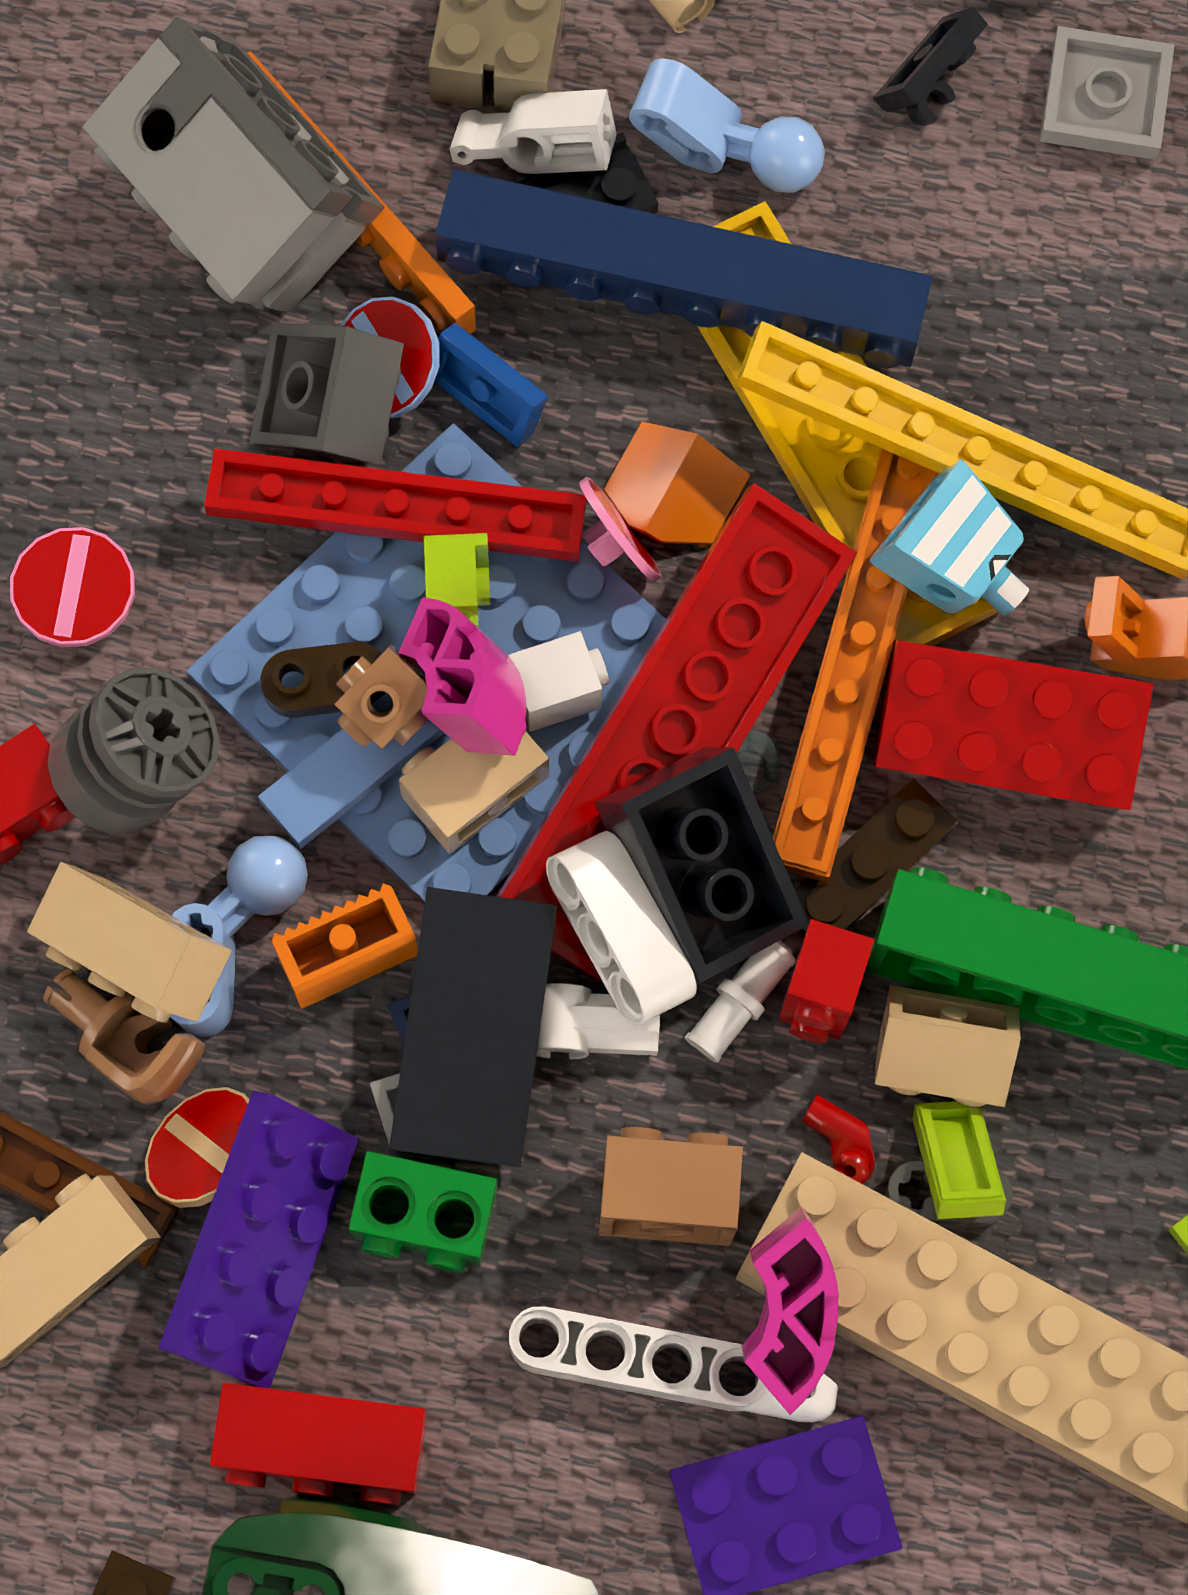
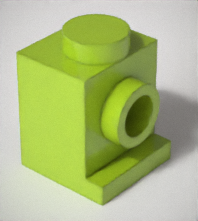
M487 533L424 536L426 598L440 600L452 605L479 628L478 606L491 605Z

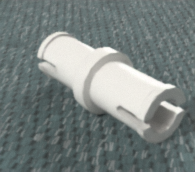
M777 942L750 956L732 980L725 978L716 989L720 994L693 1030L690 1033L688 1032L684 1038L711 1061L718 1063L722 1058L721 1055L749 1019L758 1020L765 1011L761 1004L788 969L794 966L797 962L796 959Z

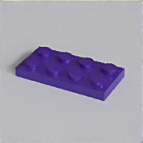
M252 1091L158 1349L254 1387L271 1388L356 1149L358 1138L272 1094Z

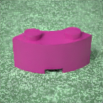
M422 597L398 652L425 676L427 693L421 713L466 752L515 756L526 730V695L520 672L515 663L457 608L440 600Z
M802 1207L749 1250L752 1262L763 1281L765 1303L757 1328L741 1346L745 1363L789 1415L804 1403L823 1376L834 1349L838 1322L839 1293L834 1268L820 1234Z

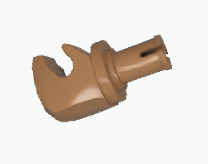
M71 969L62 971L52 981L67 991L72 998L64 991L60 990L57 992L50 986L47 987L44 993L43 1001L48 1006L54 1007L84 1031L79 1045V1052L86 1058L87 1062L112 1084L141 1104L149 1105L169 1098L185 1082L202 1058L206 1045L193 1034L186 1032L175 1034L162 1050L154 1051L150 1054L147 1047L149 1040L155 1035L168 1030L172 1026V1022L168 1020L167 1023H163L133 1009L131 1004L135 997L130 993H125L124 997L116 996L108 1001L81 980Z

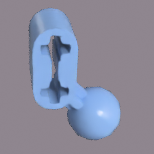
M655 59L650 63L630 111L629 119L632 125L680 163L707 173H717L722 169L726 157L750 163L752 171L761 184L775 192L795 193L810 186L821 172L824 162L825 149L822 139L810 123L798 117L780 116L764 123L760 129L740 124L743 114L734 102L692 69L671 59Z
M255 836L240 844L228 862L226 873L228 887L208 906L197 903L188 904L172 914L173 917L200 932L202 928H207L212 934V939L232 950L210 995V1001L207 1002L198 1022L174 1014L170 1016L183 1030L194 1036H214L224 1030L231 1020L234 1005L236 951L233 934L254 914L265 916L278 915L295 906L305 890L308 876L305 859L298 848L284 838Z

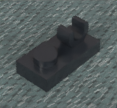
M974 7L943 16L875 94L873 99L886 112L906 108L910 120L917 125L927 126L934 124L937 118L928 108V95L941 105L952 103L956 98L953 89L945 81L937 79L946 69L949 71L957 69L974 54L976 46L973 42L987 27V22Z

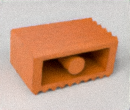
M384 883L380 892L371 889L368 897L359 894L356 903L347 900L344 908L335 905L332 914L323 911L320 919L311 916L308 925L299 922L296 930L287 927L284 936L274 933L271 941L301 1009L416 957L418 953L416 937L392 886Z

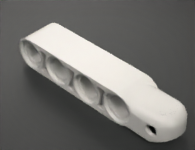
M545 1306L531 1307L522 1311L513 1320L509 1330V1346L514 1361L522 1369L535 1374L716 1409L746 1411L798 1422L824 1420L832 1414L836 1405L838 1386L825 1374H823L815 1389L811 1392V1397L807 1398L791 1415L788 1414L755 1373V1387L751 1393L745 1396H734L727 1393L720 1384L719 1370L724 1364L731 1361L745 1363L742 1344ZM535 1323H543L550 1326L559 1338L557 1348L550 1355L543 1358H535L528 1355L520 1345L522 1332L528 1326ZM599 1336H610L616 1339L624 1350L623 1362L612 1370H599L590 1364L587 1359L586 1348L588 1344ZM664 1349L681 1351L687 1357L690 1364V1373L681 1382H664L655 1375L652 1368L653 1357Z

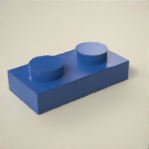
M452 324L440 333L438 338L439 369L434 382L518 448L534 433L548 395L458 324Z

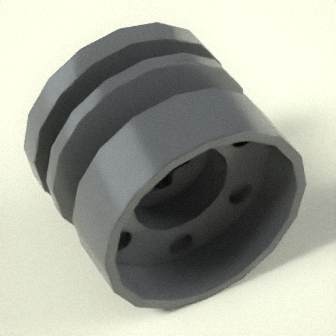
M130 668L112 677L101 690L92 696L87 704L81 706L63 723L51 740L47 764L53 788L68 811L94 829L112 835L132 834L155 823L172 809L177 801L186 797L192 789L198 787L206 780L217 763L220 738L212 712L200 694L181 678L157 668Z

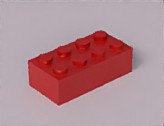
M894 640L873 765L878 768L1131 811L1154 684Z

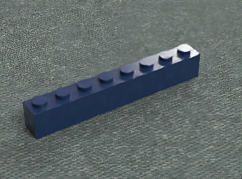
M456 169L452 171L435 232L438 261L446 263L451 269L460 273L477 274L480 271L505 276L510 282L522 287L532 288L542 284L564 289L567 294L580 300L594 301L600 297L622 302L626 307L638 313L655 314L659 311L684 316L688 322L700 327L711 328L720 324L742 329L750 337L753 336L755 329L763 321L831 352L837 353L840 351L863 356L870 364L883 368H893L898 365L912 366L933 278L932 275Z

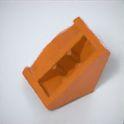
M641 422L604 487V494L614 504L628 527L660 543L698 544L699 547L712 546L750 479V474L697 433Z

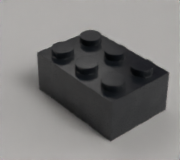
M704 747L594 802L606 831L613 833L627 850L693 970L696 982L701 983L809 926L804 910L734 747Z

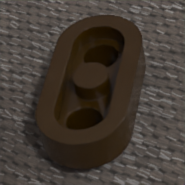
M347 642L281 651L266 662L261 672L260 684L265 701L274 712L290 718L342 712L334 705L344 694L336 683L344 676L347 667L355 664L362 656L372 665L381 655V652L364 642ZM289 672H299L304 676L301 684L293 688L282 685L281 679ZM374 692L371 695L372 704L383 697L386 692Z

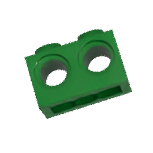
M367 1151L348 1230L352 1238L362 1240L360 1250L385 1258L399 1259L401 1249L427 1254L425 1264L450 1272L464 1273L466 1263L481 1266L498 1191L497 1179ZM397 1193L405 1197L409 1202L406 1216L395 1224L389 1225L378 1222L372 1216L374 1203L384 1194ZM462 1207L473 1215L474 1224L468 1234L461 1238L452 1239L443 1236L437 1230V1219L447 1208Z

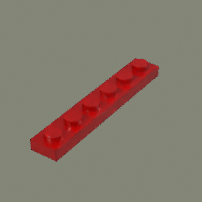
M214 448L204 508L207 516L424 543V536L487 533L488 551L579 562L587 499L584 494Z

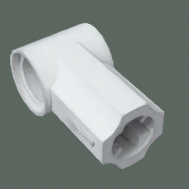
M546 984L536 1056L550 1058L551 1052H569V1059L585 1058L589 1053L657 1056L660 1015L641 1025L635 1026L628 1022L621 1014L609 994H592L589 988L574 984Z

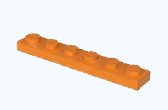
M249 51L247 54L385 207L369 225L364 224L367 228L355 240V243L362 248L368 244L374 248L382 258L379 260V264L387 279L398 290H402L406 286L420 301L417 303V307L431 320L435 333L446 330L454 323L458 324L469 334L476 331L475 305L254 54Z

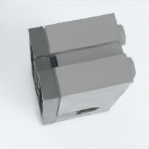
M175 17L160 35L163 39L157 38L82 127L97 143L98 146L94 149V152L101 162L115 173L124 174L135 187L131 192L135 201L151 215L161 217L170 227L172 232L169 234V239L173 245L188 258L198 260L210 273L206 280L215 293L231 304L238 301L251 304L259 310L267 307L288 312L304 298L367 228L364 224L369 225L385 207L235 39Z

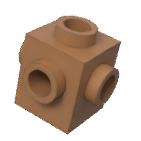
M392 645L372 665L362 656L336 683L344 692L341 698L334 704L344 713L337 722L363 747H366L373 740L383 749L392 739L403 746L428 720L420 711L427 693L425 676L405 660ZM377 691L388 693L393 699V708L388 711L376 709L372 704L371 695Z

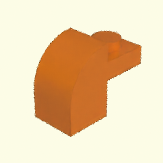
M1119 576L1095 577L1093 598L1088 602L1085 609V627L1088 637L1092 640L1090 661L1109 671L1163 680H1188V597L1143 600Z

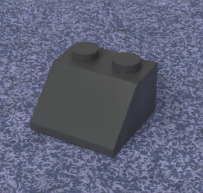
M273 322L249 443L345 462L381 465L383 450L389 436L388 424L395 388L401 374L400 362L404 343L347 326Z

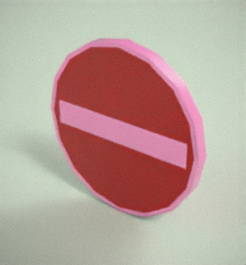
M585 477L579 482L580 488L600 518V521L582 535L589 544L588 550L603 567L625 552L650 581L655 583L662 575L654 559L633 529L628 527L604 492L590 478Z
M84 527L59 528L36 538L19 555L10 576V601L21 624L39 640L59 647L88 646L110 636L126 620L135 599V573L124 550L107 535Z

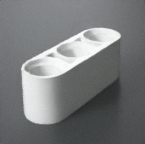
M609 831L601 832L548 858L546 873L552 890L615 1005L628 1022L635 1026L641 1025L695 996L697 984L686 956L627 850L613 833Z

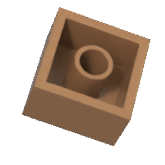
M625 1127L621 1129V1137L607 1136L599 1236L730 1246L738 1228L743 1147L728 1146V1137L715 1133L688 1134V1142L661 1140V1131L644 1127Z

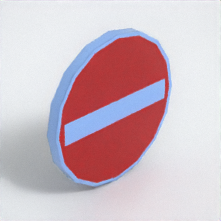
M396 297L371 298L354 308L340 326H347L404 343L400 362L401 374L395 388L390 418H398L415 409L432 389L439 369V341L431 320L416 305Z

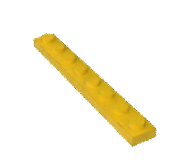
M761 321L755 329L735 382L736 385L939 474L962 459L994 498L1182 580L1188 577V508L766 322Z

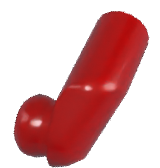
M817 1094L801 1123L829 1139L833 1169L861 1184L868 1181L873 1175L876 1163L868 1126L860 1119Z

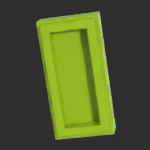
M957 1101L915 1104L912 1120L937 1219L1003 1215L1006 1198L981 1106H967Z

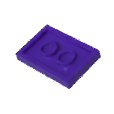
M863 1415L669 1470L703 1595H745L903 1549Z

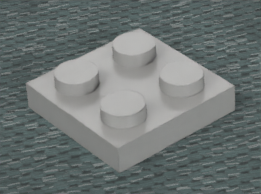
M1058 26L1053 42L1039 142L1157 160L1162 145L1175 44Z

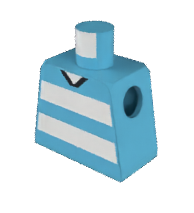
M962 459L933 478L869 559L875 567L949 614L958 613L975 603L982 596L999 613L1006 616L1021 603L1030 589L1005 566L1023 543L1022 531Z

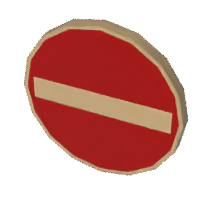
M228 1087L205 1089L184 1099L164 1117L151 1137L145 1158L147 1182L161 1200L179 1208L202 1206L213 1200L250 1100L244 1093Z

